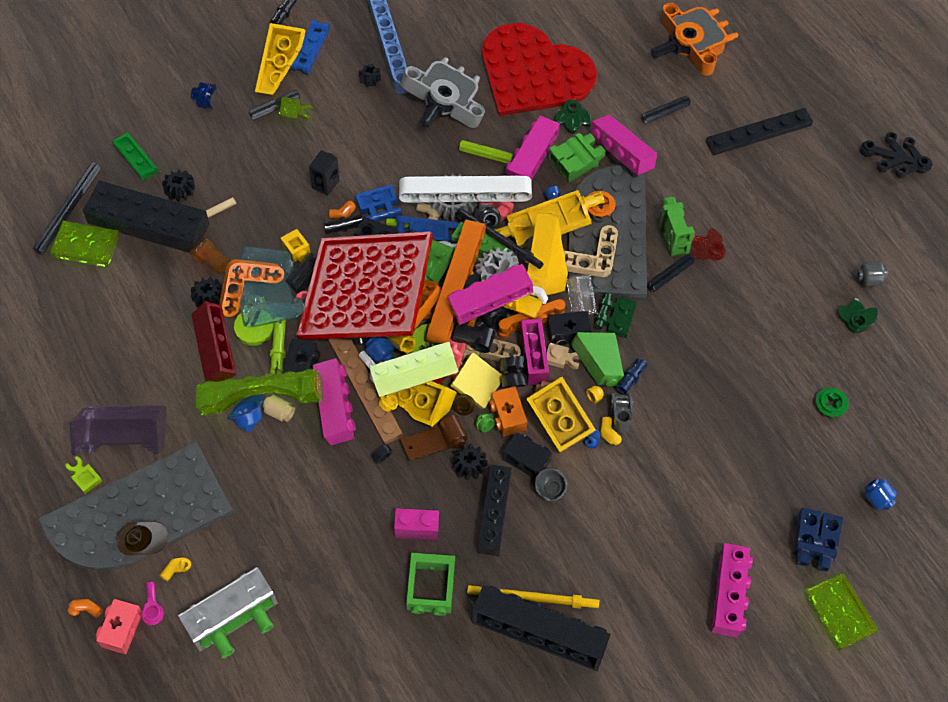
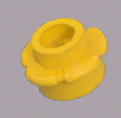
M392 393L381 396L379 400L380 407L387 412L395 410L398 406L397 397Z

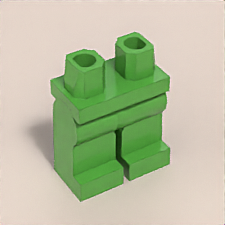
M578 133L565 143L557 147L556 145L550 147L548 159L569 184L592 168L598 167L599 160L605 157L606 151L602 146L592 147L595 144V138L591 133L584 136Z
M675 197L664 198L662 202L663 209L660 211L659 228L663 230V236L670 256L689 254L695 232L692 226L687 227L685 223L682 202L676 203Z

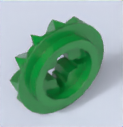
M836 388L822 389L817 394L815 401L818 407L817 411H821L824 416H830L832 419L841 417L846 413L849 406L846 395ZM829 400H830V402H836V401H837V403L835 404L834 407H833L832 405H830V406L827 405V403L829 402Z

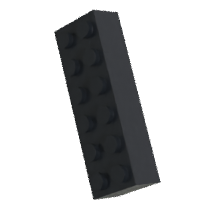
M100 180L83 209L88 224L191 254H195L209 226L205 210Z
M483 585L473 608V624L597 672L611 635L602 627H591L578 618L570 619L558 610L549 611L537 602L528 603L516 594L508 595L502 593L495 586L487 587Z

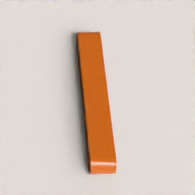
M467 219L464 222L427 332L428 342L442 344L450 341L455 325V315L449 305L448 296L456 290H463L464 285L471 277L485 234L486 224Z

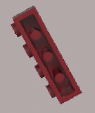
M205 301L191 313L205 383L223 386L237 374L222 305Z

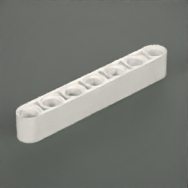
M527 176L403 177L399 180V199L407 203L524 202L532 198L531 179Z

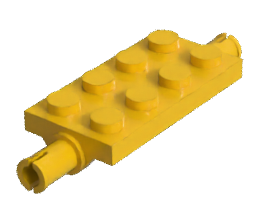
M579 190L507 215L508 225L498 228L496 231L506 238L514 237L516 244L521 248H525V241L534 236L538 212L558 215L562 235L592 224L587 210L590 207L605 203L604 198L601 195V191L584 197L580 195Z

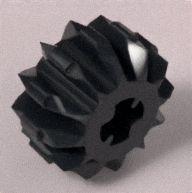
M180 169L177 172L171 170V175H165V180L162 181L164 194L169 196L171 200L176 198L179 202L181 198H184L187 201V196H193V190L196 187L193 176L189 175L187 170L183 172Z
M211 276L207 280L202 277L201 282L195 281V286L191 287L190 290L191 299L195 302V305L199 307L205 301L219 305L223 287L218 279L213 280Z
M472 443L469 445V448L462 445L461 451L456 450L454 452L455 457L452 458L453 470L458 472L460 478L466 475V479L470 480V476L473 475L477 479L478 473L484 474V467L487 466L488 461L485 460L486 453L481 452L480 446L473 449Z

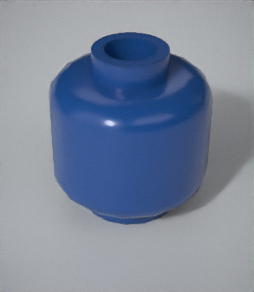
M386 336L371 337L365 343V352L375 364L389 361L394 357L392 353L395 346L391 344Z
M876 478L864 488L866 490L865 498L876 510L883 508L888 510L896 503L894 499L897 496V492L886 479L879 480Z

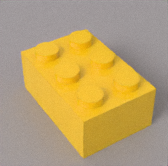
M560 377L527 398L560 453L596 431L563 377Z

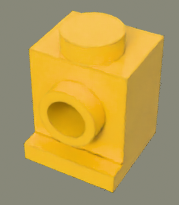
M298 229L280 238L282 249L287 252L293 262L298 260L301 262L307 253L310 252L309 244Z

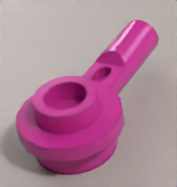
M147 582V603L144 604L145 607L141 616L146 624L156 625L164 618V610L156 602L155 582Z

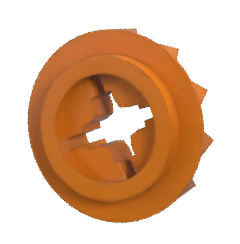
M594 191L590 193L588 196L598 193L600 191ZM601 191L605 202L601 203L603 208L600 209L596 205L590 207L587 211L593 214L594 217L600 216L603 218L604 216H610L614 212L616 203L612 195Z

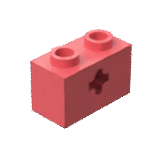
M114 599L105 611L106 619L103 626H100L96 633V641L100 647L126 655L142 617L141 608L137 605Z

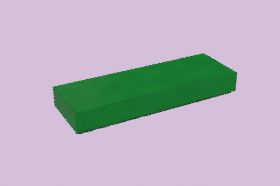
M128 132L112 141L113 146L142 181L159 172L155 164Z

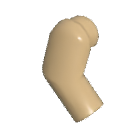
M426 203L417 204L416 211L429 214L428 219L438 220V217H440L437 209L431 208L432 205Z

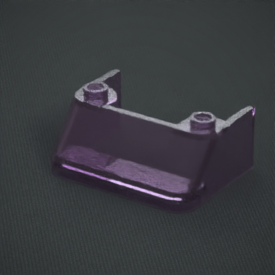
M94 406L83 408L69 422L71 454L77 455L80 450L95 452L101 445L143 444V447L147 448L148 451H154V454H158L163 448L165 441L166 406Z

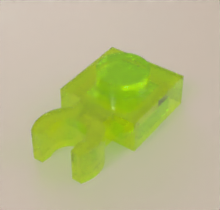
M282 97L279 116L298 119L300 114L305 119H311V115L305 114V110L313 109V106L310 104L300 106L301 100Z

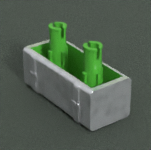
M256 567L248 573L242 574L240 578L196 605L193 604L178 616L200 652L214 644L221 657L226 658L235 651L226 635L254 619L262 634L270 631L274 624L270 621L265 611L278 604L262 573Z

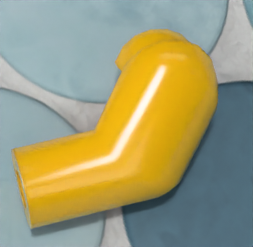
M603 417L601 437L609 444H620L621 436L611 428L612 419L610 417Z
M184 557L171 559L159 576L168 582L174 573L188 571L191 567V561Z

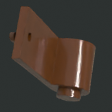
M452 415L444 418L439 423V427L400 438V442L408 460L412 461L451 448H461L462 445L466 444L468 437L459 417Z

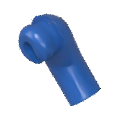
M595 426L596 431L587 436L585 440L586 446L590 449L596 448L600 440V432Z

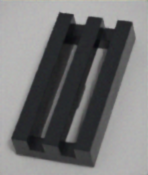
M312 252L307 253L285 280L297 294L304 291L310 284L313 274L312 269L316 262ZM310 260L311 263L301 273L300 277L295 281V283H293L292 281L296 278V276L301 272V270Z

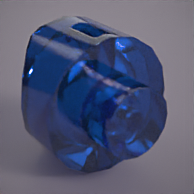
M200 82L198 88H192L191 99L196 100L198 107L213 109L210 101L212 94L217 89L216 84Z

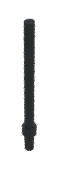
M459 208L457 214L465 220L484 223L463 208ZM486 224V234L519 255L520 259L524 262L531 263L538 269L543 267L544 263L536 258L531 251L521 248Z

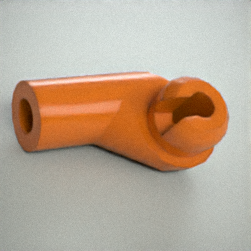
M347 201L340 209H330L329 218L340 219L343 216L345 218L350 217L356 209L355 203Z
M76 599L69 603L67 611L72 616L78 615L80 611H87L93 617L98 618L103 609L90 599Z

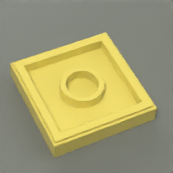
M471 353L450 386L460 394L470 395L474 399L475 405L483 410L491 399L492 392L496 391L499 387L502 374L476 354Z

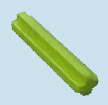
M462 140L459 145L460 151L507 164L513 160L512 153L465 140Z

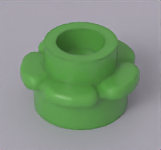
M488 413L481 414L476 420L477 430L483 433L489 432L495 425L493 416Z

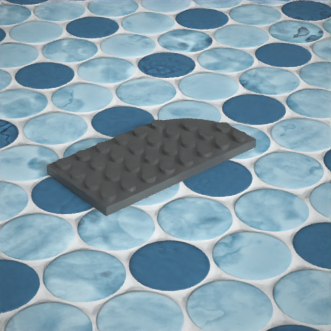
M615 165L599 169L584 178L575 191L579 190L580 195L587 197L594 191L607 192L615 200V210L610 216H604L603 218L600 216L594 217L593 214L588 213L592 224L569 232V251L596 256L601 229L607 225L614 226L618 231L612 272L608 277L568 272V295L604 296L605 293H610L612 297L646 298L645 173L637 176L625 165ZM598 204L599 208L602 209L603 205ZM607 233L606 241L610 242L611 233ZM603 248L601 252L603 254H610L611 250ZM580 261L579 265L586 268L589 266V263L587 261ZM602 261L601 269L605 270L606 261Z
M195 442L38 519L49 542L65 560L84 569L107 571L129 566L149 556L125 555L118 549L117 531H120L127 522L161 523L168 531L169 539L165 546L167 547L234 512L200 446Z

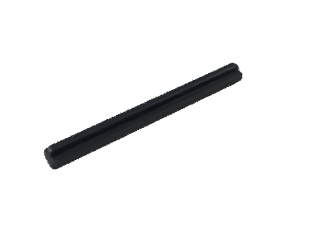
M90 163L34 245L33 249L36 253L42 255L100 171L98 164Z

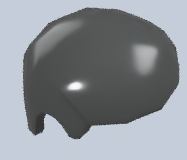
M546 468L540 471L535 478V489L545 501L557 502L567 493L568 482L558 469Z

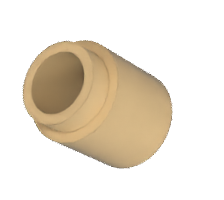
M276 395L267 397L263 403L264 413L281 422H289L294 415L295 407L290 402Z

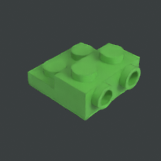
M435 240L432 241L425 280L438 284L451 263L455 252L453 247Z

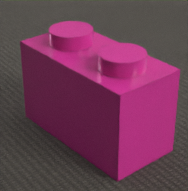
M396 508L395 538L438 540L439 511Z

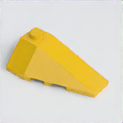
M270 23L255 93L271 96L275 94L302 48L305 29Z
M538 212L531 252L544 265L541 269H538L529 263L527 273L533 286L543 288L546 295L565 291L568 268L561 240L558 215Z
M429 381L392 394L397 397L398 405L404 408L413 419L433 427L450 411L457 392Z

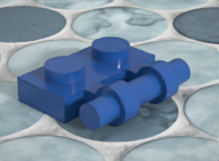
M392 185L355 195L361 214L366 212L370 214L365 217L379 222L381 219L395 218V215L402 214L400 206L392 207V205L398 204ZM385 207V211L376 213L377 209Z

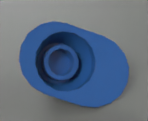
M254 393L242 399L235 406L228 419H233L239 428L250 432L262 419L260 405L264 400V394Z

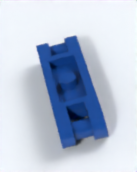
M317 20L311 21L302 48L291 65L292 70L297 71L299 69L304 73H310L330 31L329 23L324 22L322 24Z
M396 215L397 228L395 229L399 230V233H404L408 231L404 229L405 223H410V229L416 228L417 232L431 231L435 240L452 241V235H448L449 228H455V231L460 222Z

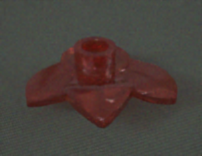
M710 228L706 237L694 236L692 245L695 249L691 254L702 260L709 258L712 260L722 259L726 253L725 247L722 244V236L712 228Z

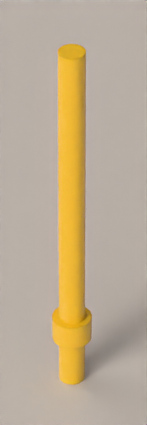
M468 585L467 594L479 595L482 587ZM500 589L502 593L508 595L516 594L526 601L571 605L572 608L581 609V607L599 608L600 600L582 598V595H573L571 597Z

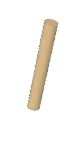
M232 197L206 210L208 218L235 205L234 198Z

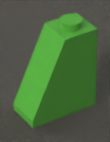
M577 332L571 345L598 385H606L607 387L617 385L623 378L624 373L615 333Z

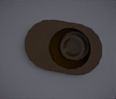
M130 521L124 524L120 531H117L118 549L121 553L130 556L156 554L166 546L169 539L167 529L158 522Z

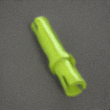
M280 316L274 318L273 343L270 350V373L274 375L276 367L277 375L282 374L283 359L286 356L284 342L287 319L282 317L280 324Z

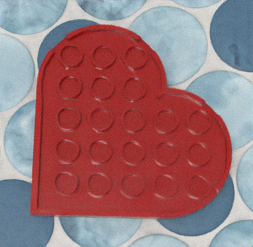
M521 22L501 25L491 31L483 42L482 59L498 116L564 106L565 102L570 99L580 102L588 97V94L595 87L597 71L592 59L578 48L566 44L552 45L548 36L534 26Z

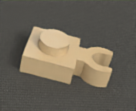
M553 343L549 344L547 350L549 365L564 368V365L568 364L570 368L578 369L579 363L573 360L581 359L576 352L568 353V347Z

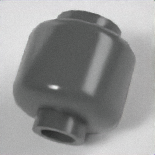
M881 261L864 262L861 269L857 270V277L865 287L881 286L888 279V269Z

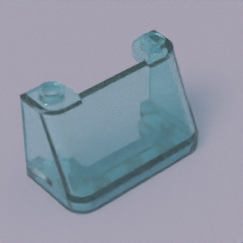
M244 246L239 260L275 263L284 271V278L279 283L244 282L240 302L244 326L257 327L299 317L304 312V302H302L300 297L293 299L290 285L285 281L294 266L290 253L288 251ZM237 266L234 270L235 275L236 271L240 270L239 266ZM254 267L251 270L252 276H257L260 273V267ZM265 268L266 273L271 274L272 277H274L275 274H278L276 270L274 273L267 272Z

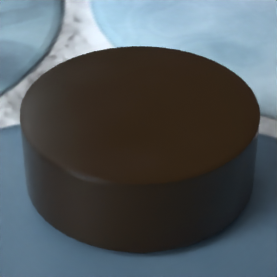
M460 394L454 401V410L460 415H469L473 412L475 401L470 395Z

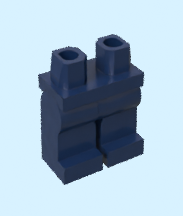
M802 507L797 516L798 525L793 554H796V564L804 567L809 566L810 558L818 560V570L828 572L832 562L837 557L843 517L824 513L821 516L820 511Z

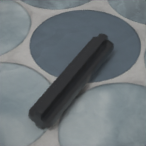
M293 90L250 109L249 115L252 120H255L300 100V95L297 90Z
M683 96L642 113L641 119L644 123H649L690 106L691 100L688 96Z
M691 254L682 257L649 281L648 289L651 292L657 291L694 264V257Z

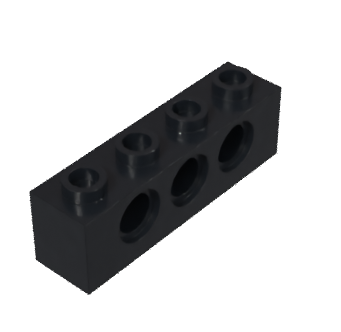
M490 466L478 543L479 554L499 556L511 479V467Z

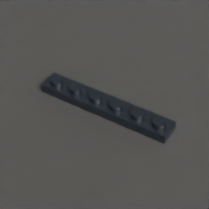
M802 108L709 136L705 142L714 156L812 126L813 120L806 108Z

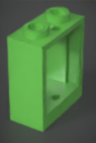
M411 553L407 610L414 614H423L424 612H433L434 615L444 616L446 613L451 614L455 556ZM416 569L448 571L446 601L413 599Z

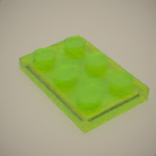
M62 221L50 254L56 258L108 267L120 233L118 230Z
M844 573L813 586L804 592L839 651L879 631Z

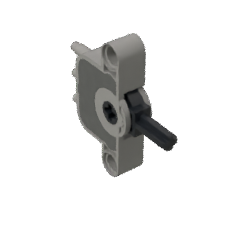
M444 57L441 61L433 62L426 73L414 66H409L405 69L400 82L401 87L426 101V108L428 109L420 120L423 127H429L437 114L440 116L450 114L451 117L471 128L479 126L485 113L484 107L473 101L478 91L479 76L476 75L472 79L463 73L464 67L453 68L448 65L449 59L447 57Z

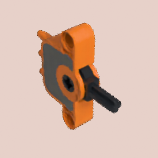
M667 3L663 6L661 23L671 36L669 42L652 48L651 54L653 58H658L675 51L676 54L689 56V60L702 75L708 76L713 74L717 56L724 51L725 44L738 38V33L726 34L723 28L728 26L729 22L727 20L717 22L713 17L719 13L717 8L708 11L706 8L696 7L682 12L676 4Z

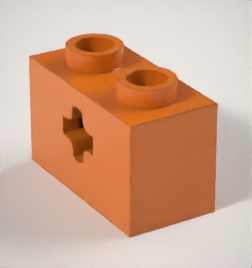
M516 386L492 392L489 407L491 412H495L496 429L501 430L502 436L505 437L516 432L527 431L528 422Z

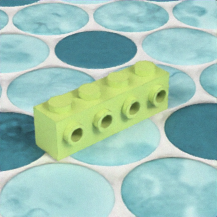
M449 342L370 366L379 397L459 372Z

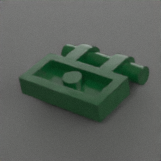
M605 293L604 297L600 300V310L595 316L596 323L594 327L601 330L603 325L609 326L607 333H615L616 336L627 338L637 302L618 297L617 302L614 303L611 301L612 294ZM608 310L613 311L612 318L607 317Z

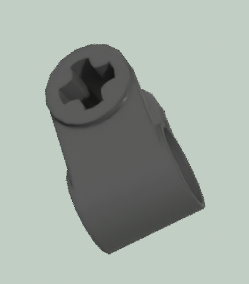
M611 393L610 409L612 411L613 429L618 433H626L630 430L633 420L632 393H628V395H615V393Z

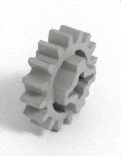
M497 247L494 252L492 249H489V254L483 253L484 258H478L479 264L475 266L476 272L481 275V280H486L491 275L500 274L511 266H518L519 262L513 251L508 252L507 248L500 251V247Z

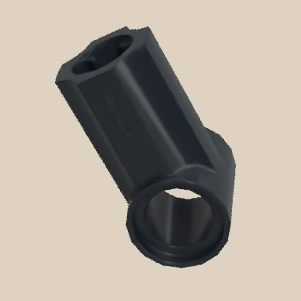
M457 323L452 340L471 345L480 353H489L496 333L489 327L475 328Z

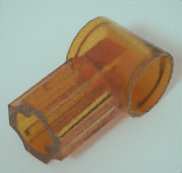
M207 238L202 239L190 251L192 257L197 262L207 264L219 274L225 273L227 264L231 261L219 252Z

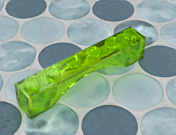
M306 369L302 372L288 371L277 375L247 376L244 379H225L219 382L207 381L197 384L196 407L202 415L223 413L238 401L262 393L287 395L301 403L323 401V378L318 370Z

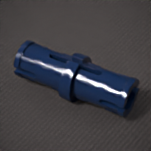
M637 358L631 368L624 372L623 379L616 386L617 392L627 395L634 383L639 381V376L648 366L644 359Z

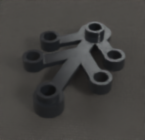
M888 132L884 139L894 151L877 147L871 140L863 142L859 150L860 154L864 157L878 154L891 158L892 160L889 161L880 160L877 170L885 173L888 169L898 166L895 171V175L898 178H904L907 174L914 171L921 174L931 170L933 165L930 158L919 153L914 146L915 140L911 137L905 138L902 144L912 155V157L908 156L896 141L897 135L894 132ZM908 163V164H911V165H909V166L906 167V166L900 165V164Z

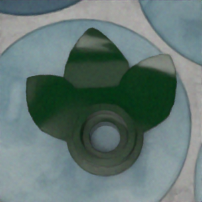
M570 99L565 102L562 109L557 111L555 122L565 124L567 130L574 134L581 124L588 127L591 126V116L588 111L582 109L581 104L577 100ZM569 106H575L576 109L572 110Z
M855 298L848 307L840 305L838 314L842 320L847 322L850 330L861 333L866 330L868 325L876 321L878 310L877 308L865 310L859 299Z

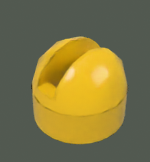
M593 386L586 390L588 399L593 404H596L602 400L604 391L599 386Z

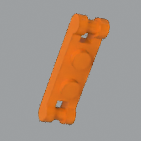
M558 299L542 305L534 319H541L543 324L548 321V315L564 313L565 302ZM519 313L502 319L499 322L498 336L501 339H507L511 333L520 330L521 320H533V318Z

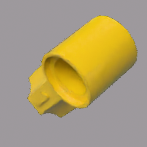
M386 336L391 344L395 346V349H399L406 354L413 352L416 346L415 338L412 336Z

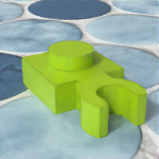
M76 456L74 458L78 464L75 467H71L68 463L65 465L68 471L74 474L71 476L72 480L86 495L103 481L89 464L84 467L82 460Z

